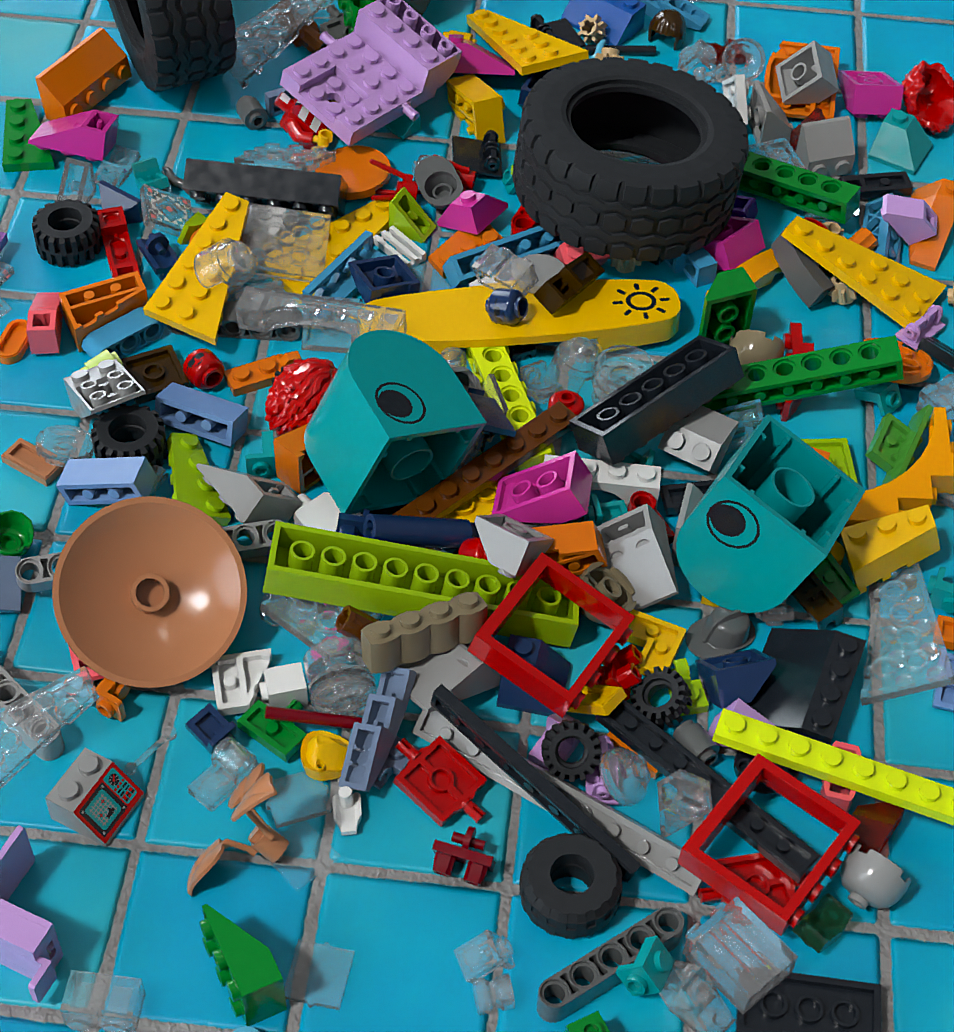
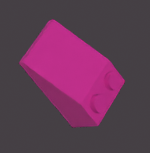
M449 34L448 39L462 51L458 65L453 73L515 75V69L506 60L471 40L464 39V35Z
M838 70V80L845 107L854 117L867 118L868 114L877 115L876 117L885 119L892 108L896 110L901 109L904 86L885 72Z
M734 216L730 217L728 224L711 243L703 246L717 261V270L722 271L735 269L766 248L759 220Z
M575 450L505 476L498 480L492 514H504L518 522L561 524L570 520H577L588 513L593 475Z

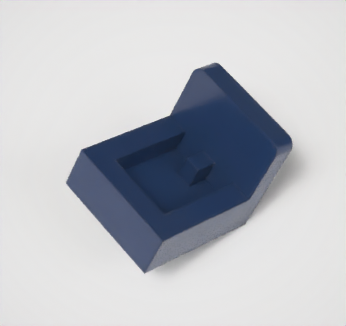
M208 703L185 724V728L211 755L218 749L221 752L224 751L236 739L234 735L236 734L237 725L233 721L229 723L211 703Z

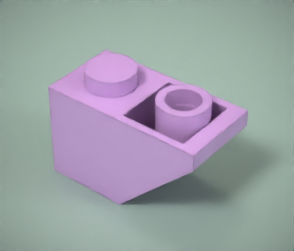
M891 194L883 196L881 208L883 220L889 222L895 229L898 237H902L909 246L937 235L938 216L925 200Z

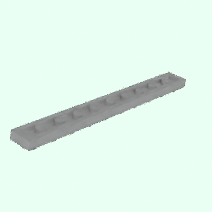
M422 710L412 730L413 734L429 743H432L438 736H441L480 773L544 809L437 710L430 713ZM524 758L638 861L642 867L690 895H697L703 881L678 864L681 852L680 846L565 780L558 779V776L552 775L549 771Z

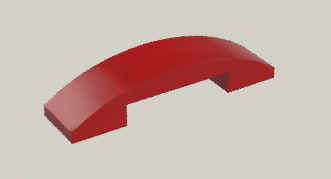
M118 206L96 210L99 216L102 240L112 278L138 271L140 275L123 207Z

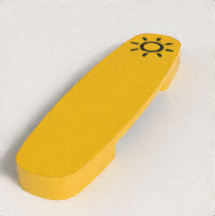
M596 279L575 298L551 315L535 298L533 293L521 290L516 286V283L483 285L412 293L372 300L366 303L360 310L359 331L360 335L375 330H391L410 335L432 347L447 362H452L460 356V348L527 345L586 339L587 344L592 349L606 351L642 346L671 339L678 332L681 305L675 289L661 281ZM495 289H518L527 299V315L517 325L496 324L490 319L485 309V303Z

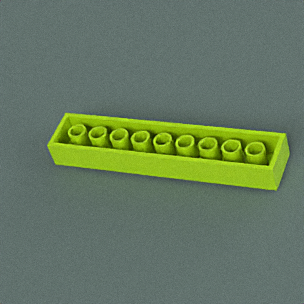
M275 521L262 592L341 607L351 605L358 610L397 616L407 611H420L429 604L450 601L453 597L465 592H478L488 605V619L523 575L516 576L515 578L506 577L498 572V567L490 564L485 559ZM540 580L497 635L510 637V634L540 639L546 644L570 648L579 626V606Z

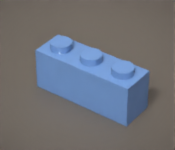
M174 382L156 395L155 411L159 413V417H162L165 425L230 447L246 433L249 407Z
M145 456L68 459L56 487L68 505L113 504L125 499L149 496L157 475Z

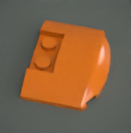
M782 41L779 45L781 49L776 53L773 52L768 60L764 76L765 89L785 112L787 117L816 121L834 118L836 93L820 103L790 105L782 103L775 66L808 45L807 43ZM821 45L831 53L836 77L838 78L840 47Z

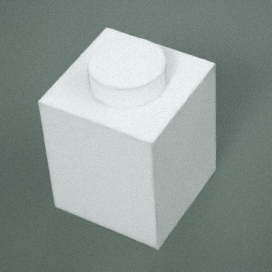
M301 662L263 669L264 682H259L262 701L268 700L269 706L286 708L293 699H296L297 703L299 701L303 707L308 706L307 686Z

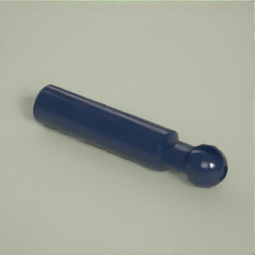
M368 514L363 525V537L415 547L459 549L462 542L466 539L480 537L475 523L467 519Z

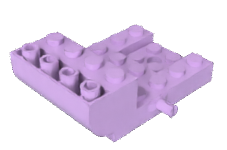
M376 0L359 9L352 33L341 39H334L327 31L322 32L319 39L327 46L284 69L280 85L345 144L351 146L404 114L413 122L416 121L420 113L414 108L435 96L436 90L455 71L462 51L404 0Z

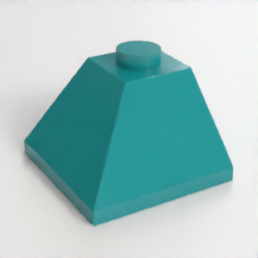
M892 108L881 124L868 159L914 175L933 144L915 116Z

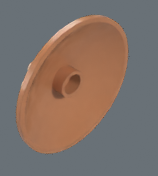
M155 496L135 497L115 502L102 508L86 519L73 532L60 553L55 567L52 600L55 618L64 640L73 653L86 666L100 676L122 685L137 688H160L182 683L201 674L227 651L234 641L244 617L247 602V582L244 566L234 543L223 528L210 516L187 503L175 499Z

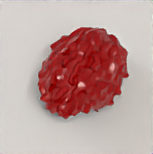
M921 61L905 75V79L901 83L904 86V105L907 107L908 114L915 116L922 128H926V131H930L934 135L937 132H948L951 125L954 124V80L941 63L937 62L929 65L926 61Z
M315 357L307 358L306 360L294 359L292 364L283 367L284 371L279 376H275L273 386L269 388V394L266 397L265 412L267 415L265 420L269 422L270 430L276 431L278 437L309 423L338 370L331 360Z

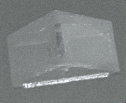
M66 157L57 200L72 199V201L78 199L82 200L83 203H89L97 192L92 163Z

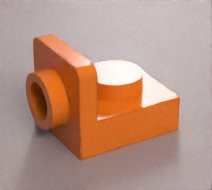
M104 678L93 690L97 710L107 718L113 717L122 722L126 718L122 700L128 695L131 686L122 685Z

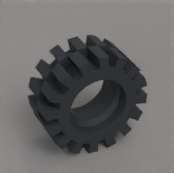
M659 666L653 667L654 673L652 674L647 669L644 671L646 677L644 679L641 678V683L638 686L631 687V691L634 693L630 695V700L633 703L631 705L661 729H664V723L668 728L674 727L672 721L675 719L680 724L683 721L680 715L683 713L688 716L690 710L686 705L692 706L693 702L690 698L692 693L689 686L677 671H671L669 667L664 666L663 671ZM665 688L672 691V696L666 704L660 707H653L651 705V698L657 691Z
M564 719L559 724H553L552 728L546 731L545 738L541 744L543 762L552 775L555 774L562 781L568 779L569 782H575V779L580 778L584 780L586 775L589 773L592 775L595 772L594 768L596 765L599 766L601 761L602 749L596 732L587 723H581L577 719H573V721ZM567 738L578 739L584 746L583 756L576 762H566L559 756V745Z

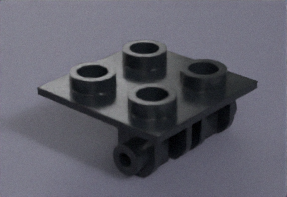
M534 14L531 16V28L578 47H585V42H583L566 18L544 23L542 15Z
M488 130L484 134L483 140L452 135L453 162L461 166L470 167V170L476 171L480 175L502 178L501 143H498L499 136L494 130Z

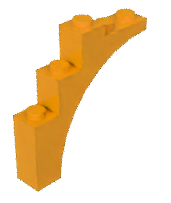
M934 407L928 425V445L921 457L906 472L894 480L866 490L844 527L924 505H929V508H931V505L936 504L937 493L954 494V442H950L949 438L952 431L951 419H947L946 407Z

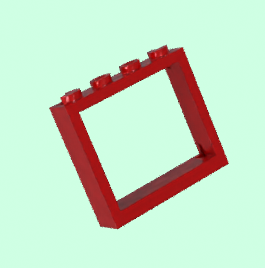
M541 552L475 634L467 651L563 718L570 707L576 710L586 697L582 693L587 686L592 689L602 675L598 671L603 664L605 667H608L618 653L614 649L619 643L624 646L633 633V630L629 627L635 616ZM540 580L613 629V632L569 691L494 639Z
M757 753L683 845L678 864L782 936L789 925L794 928L796 924H799L805 914L802 908L806 902L809 901L813 904L824 888L821 885L824 878L828 876L832 879L842 864L839 858L844 851L848 854L852 852L861 838L857 835L861 821ZM760 781L839 834L784 908L704 853Z

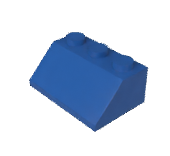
M570 0L561 19L566 18L572 27L580 30L578 23L586 19V15L593 19L597 14L602 18L601 22L603 21L608 25L604 28L607 36L601 40L605 39V44L622 45L644 28L646 4L639 0Z

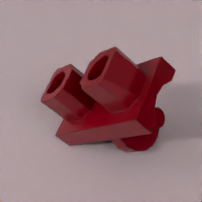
M469 826L465 835L453 832L451 841L462 844V847L434 840L432 847L435 854L433 872L451 878L456 861L467 864L463 881L481 887L488 871L493 872L496 862L493 861L494 857L471 850L475 848L484 851L486 841L475 838V827Z

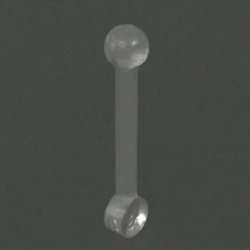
M166 727L164 735L134 762L127 763L124 768L126 774H135L138 769L137 767L167 740H174L177 737L175 727Z

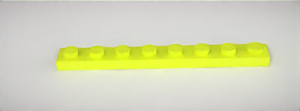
M723 708L713 735V742L753 756L759 753L773 763L954 826V788Z

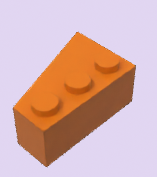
M307 424L273 439L276 476L298 494L305 493L322 480L305 449L304 432Z
M594 521L532 527L554 539L545 554L576 576L581 575L595 562H603L604 564L601 567L608 566L603 537Z

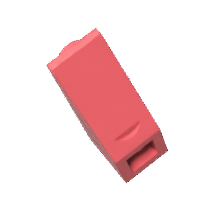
M61 292L37 293L28 310L26 332L31 354L60 352L63 314L58 293Z

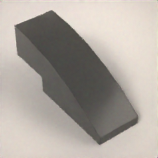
M782 231L771 245L774 256L797 295L808 308L821 303L835 285L820 270V264L781 236Z

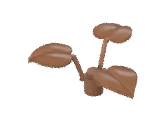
M263 762L257 765L238 784L228 801L230 809L236 807L231 815L233 822L246 814L256 825L248 836V840L252 842L249 846L230 839L222 841L218 838L198 857L190 871L187 892L191 897L194 886L217 863L226 848L234 847L246 851L252 856L259 852L271 863L276 862L287 849L289 841L271 826L267 825L254 809L258 804L277 795L272 775L268 772L263 775L265 770Z

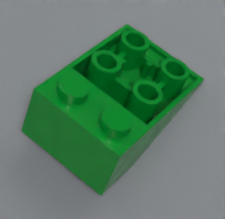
M208 904L202 905L204 920L199 921L204 936L202 941L209 958L214 957L217 965L215 970L222 987L227 986L230 997H228L235 1017L242 1016L246 1026L249 1027L287 1010L283 977L270 949Z

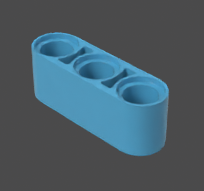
M139 307L90 332L82 341V349L91 359L106 349L110 353L115 351L119 358L122 359L159 339L164 332V325L162 322L144 315V307Z

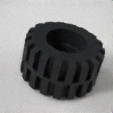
M72 199L55 200L54 203L44 205L45 208H40L37 211V215L33 216L32 229L37 252L49 264H58V267H64L65 265L75 267L76 264L82 265L87 260L94 259L95 254H99L101 251L100 247L103 246L99 216L96 209L92 208L89 203H83L82 200L78 199L72 201Z
M126 403L120 404L118 408L114 406L109 408L107 413L102 412L99 415V420L94 421L93 429H91L95 458L145 456L154 472H157L156 467L161 468L163 466L164 459H167L168 448L162 417H159V413L155 410L150 411V407L145 405L139 407V404L132 403L131 406H126Z

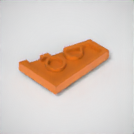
M490 224L478 235L458 230L428 256V265L442 279H445L447 277L442 266L450 256L491 243L503 237Z

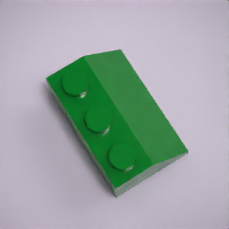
M744 267L726 270L717 274L704 300L699 335L729 345L731 336L735 337L736 332L750 330L758 288Z

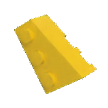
M474 74L448 79L446 81L448 103L460 121L465 120L469 127L466 128L469 135L474 134L477 140H483L484 134L488 130H494L499 136L498 143H506L503 121L505 103L503 97Z
M929 505L847 526L841 531L845 554L855 585L861 592L860 594L866 592V587L879 579H882L884 582L891 578V573L904 565L909 568L941 550L937 527Z

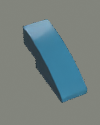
M703 247L691 254H682L681 257L664 260L674 274L684 271L696 288L713 283L715 280L718 263Z

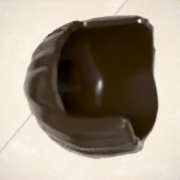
M675 9L659 11L649 24L648 41L656 33L675 37L673 50H679L686 36V22L682 14Z

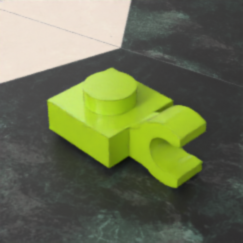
M686 658L673 660L675 668L671 669V671L675 670L682 676L692 693V696H690L693 700L692 706L686 705L690 710L688 715L707 712L709 704L701 680L690 679V670ZM668 689L669 694H670V697H671V696H672V691H671L670 689Z

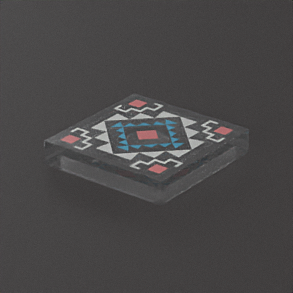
M143 184L140 188L143 224L179 237L184 224L193 216L191 201Z

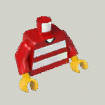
M284 92L279 94L274 105L285 112L279 124L289 134L293 142L299 143L308 152L316 144L321 149L327 148L333 140V132L328 130L327 126L298 100L290 98Z

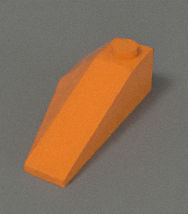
M945 178L915 189L910 197L925 200L938 216L937 235L910 246L908 245L909 264L933 272L937 267L954 227V181Z

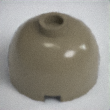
M740 330L736 332L735 337L731 336L729 345L736 347L740 364L744 365L783 357L785 351L784 342L774 336L773 340L766 338V332Z
M603 562L592 563L579 578L630 613L636 606V601L633 602L632 595L635 591L627 577L613 566L607 569L601 567L604 564ZM579 606V610L584 617L595 623L606 625Z

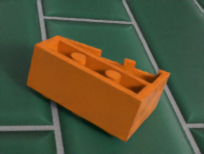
M138 271L58 293L63 318L79 353L84 351L82 349V341L90 332L139 307H144L148 302L147 290Z

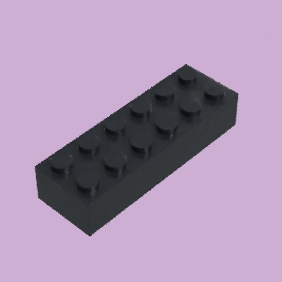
M186 158L183 190L190 198L195 200V203L200 205H210L211 202H219L225 192L249 201L250 205L291 209V211H297L296 214L300 216H312V213L322 214L323 218L337 219V216L345 215L348 185L342 175Z
M701 335L683 345L571 419L569 424L578 449L611 465L622 462L626 456L644 447L648 441L666 432L673 424L690 416L691 412L703 404L709 403L713 397L731 388L734 383L744 377L736 347Z

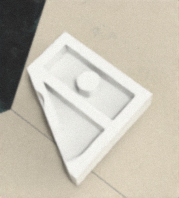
M271 648L222 655L211 666L217 711L222 716L245 713L254 704L260 689L259 682L264 680L263 669L269 668L272 660Z

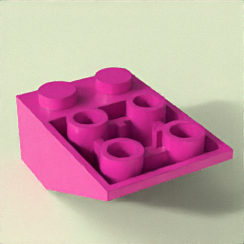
M94 109L43 122L29 138L28 144L36 145L37 148L42 150L53 149L61 151L62 154L68 156H83L89 161H103L116 144L119 115Z

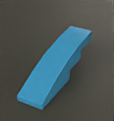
M639 0L646 4L645 15L652 18L664 9L679 11L685 19L686 28L700 31L710 17V14L687 0Z

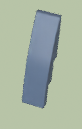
M396 667L393 670L381 673L376 694L369 693L362 723L354 722L338 784L339 787L348 786L352 790L370 791L397 736L417 672L412 669Z

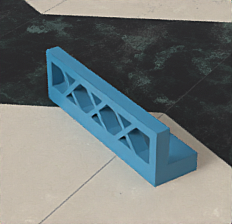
M883 197L865 205L862 227L871 231L879 222L880 224L871 231L878 240V245L872 251L899 263L902 237H898L895 229L889 222L883 220L881 215ZM880 208L879 211L874 215L873 211Z
M366 230L302 290L305 315L326 325L359 293L348 262L387 256L373 249L372 232Z

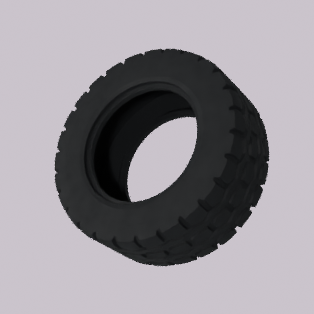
M108 0L129 58L140 79L151 91H165L172 87L176 88L184 84L224 74L233 68L236 60L237 41L231 0Z
M603 57L602 60L591 58L580 60L579 63L571 62L560 66L558 70L554 69L548 72L535 83L523 104L513 164V182L521 205L525 207L528 215L536 223H540V227L554 237L560 236L561 241L576 248L582 246L584 251L604 256L609 254L610 258L629 261L631 258H635L637 261H657L658 257L662 260H667L700 250L703 246L711 243L728 224L747 160L749 141L747 128L741 114L736 107H732V103L722 93H716L714 87L703 80L697 81L696 77L681 70L674 71L673 67L656 62L649 64L646 60L633 58L624 60L621 57ZM600 150L634 153L660 164L624 161L600 152Z

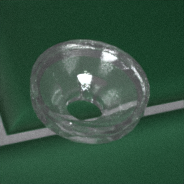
M738 38L732 41L725 48L722 55V66L727 76L732 77L745 74V80L748 82L756 79L761 74L766 61L763 48L757 41L751 38ZM738 53L743 54L746 58V63L742 68H738L734 64V57Z
M620 746L605 751L600 758L599 764L601 778L609 794L618 803L628 807L643 800L647 794L651 778L646 760L640 754L637 755L633 751Z

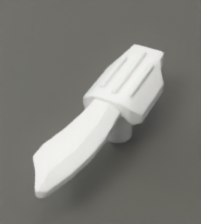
M348 786L339 787V795L335 794L332 797L333 819L338 825L342 836L357 834L362 818L361 795L358 792L353 794V790Z

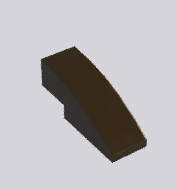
M585 252L564 266L559 273L548 279L533 295L552 315L593 283L605 270L589 252Z

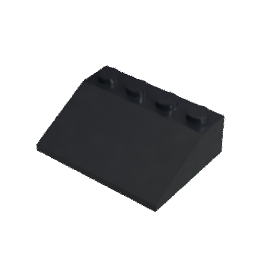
M771 628L762 652L775 658L777 665L752 702L746 704L775 724L776 727L831 745L866 640L837 630Z

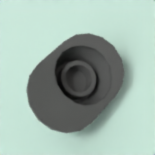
M429 156L421 160L416 166L414 173L416 183L424 199L432 207L445 210L463 192L462 181L448 159L442 156Z
M718 606L710 615L696 621L689 627L686 633V644L689 651L702 659L734 653L753 642L755 627L749 618V613H742L738 609L731 611Z

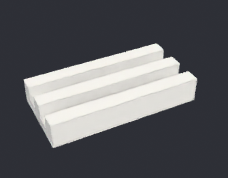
M395 226L389 227V232L386 230L382 231L381 236H373V244L388 256L398 254L409 269L427 260V253ZM386 241L393 245L396 248V250L392 246H390Z

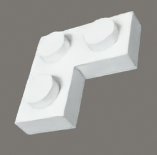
M745 74L734 75L722 81L723 95L732 103V107H736L743 118V122L745 125H748V120L751 118V109L747 105L746 95L749 94V84L745 80Z

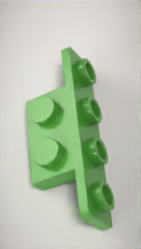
M930 404L912 416L908 427L890 412L882 417L865 454L866 457L887 472L882 485L906 472V469L913 463L915 459L913 456L914 451L922 443L923 438L921 435L930 422L929 417L933 410Z

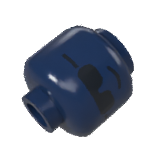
M497 288L487 298L485 309L494 323L517 325L527 315L528 301L518 289Z

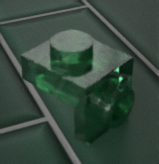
M826 893L822 896L816 908L805 915L792 931L807 946L813 948L817 953H821L840 938L851 921L853 913L831 894Z

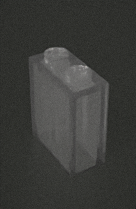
M736 896L728 904L725 902L720 903L711 912V918L704 924L698 922L687 931L683 954L744 1014L793 972L798 956Z

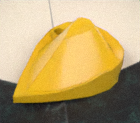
M324 730L307 733L300 748L301 763L306 775L318 781L340 778L349 741L337 734Z

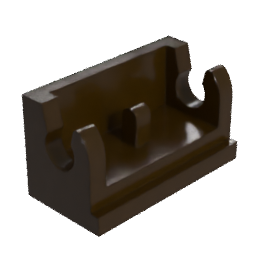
M813 571L790 594L817 623L819 630H827L826 627L831 621L836 627L844 622V606Z

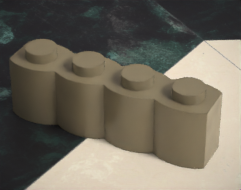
M465 592L453 597L450 601L429 604L420 611L404 612L395 616L391 621L385 620L371 623L361 630L362 660L371 673H384L395 669L401 663L417 662L427 657L430 653H443L455 648L458 644L471 643L475 634L487 621L488 605L478 592Z

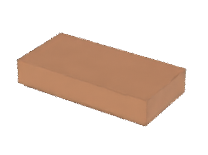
M19 438L1 455L3 463L46 487L63 472L65 467L64 461L22 438Z

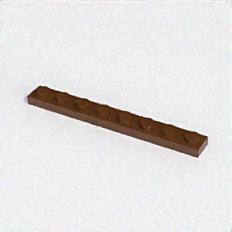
M558 401L517 429L515 437L507 436L393 515L446 517L572 430L569 421L577 415Z

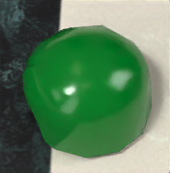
M14 510L0 512V555L19 557L25 555L31 548L34 539L32 520L22 512Z

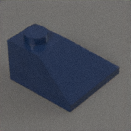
M510 634L508 649L566 688L570 663L540 639ZM501 675L496 707L543 716L555 714Z
M754 648L695 660L710 702L722 708V710L738 698L745 703L752 702L777 665L775 658Z

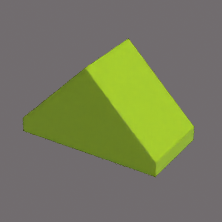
M405 187L401 188L389 203V227L395 226L409 239L423 243L436 228L434 222Z

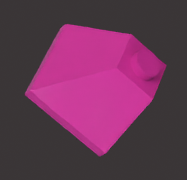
M466 190L448 206L438 219L437 224L441 227L478 235L508 208V203L487 194Z

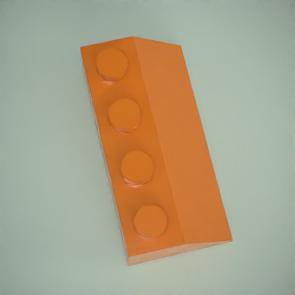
M99 27L38 74L35 79L46 119L55 120L91 110L132 77L127 55L106 30Z

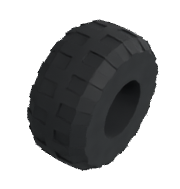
M561 833L540 841L527 854L519 879L521 904L530 920L537 927L546 931V933L566 939L587 937L606 927L617 912L623 890L622 871L614 854L595 839L579 833ZM563 877H574L583 881L588 889L581 893L570 894L559 890L553 882Z

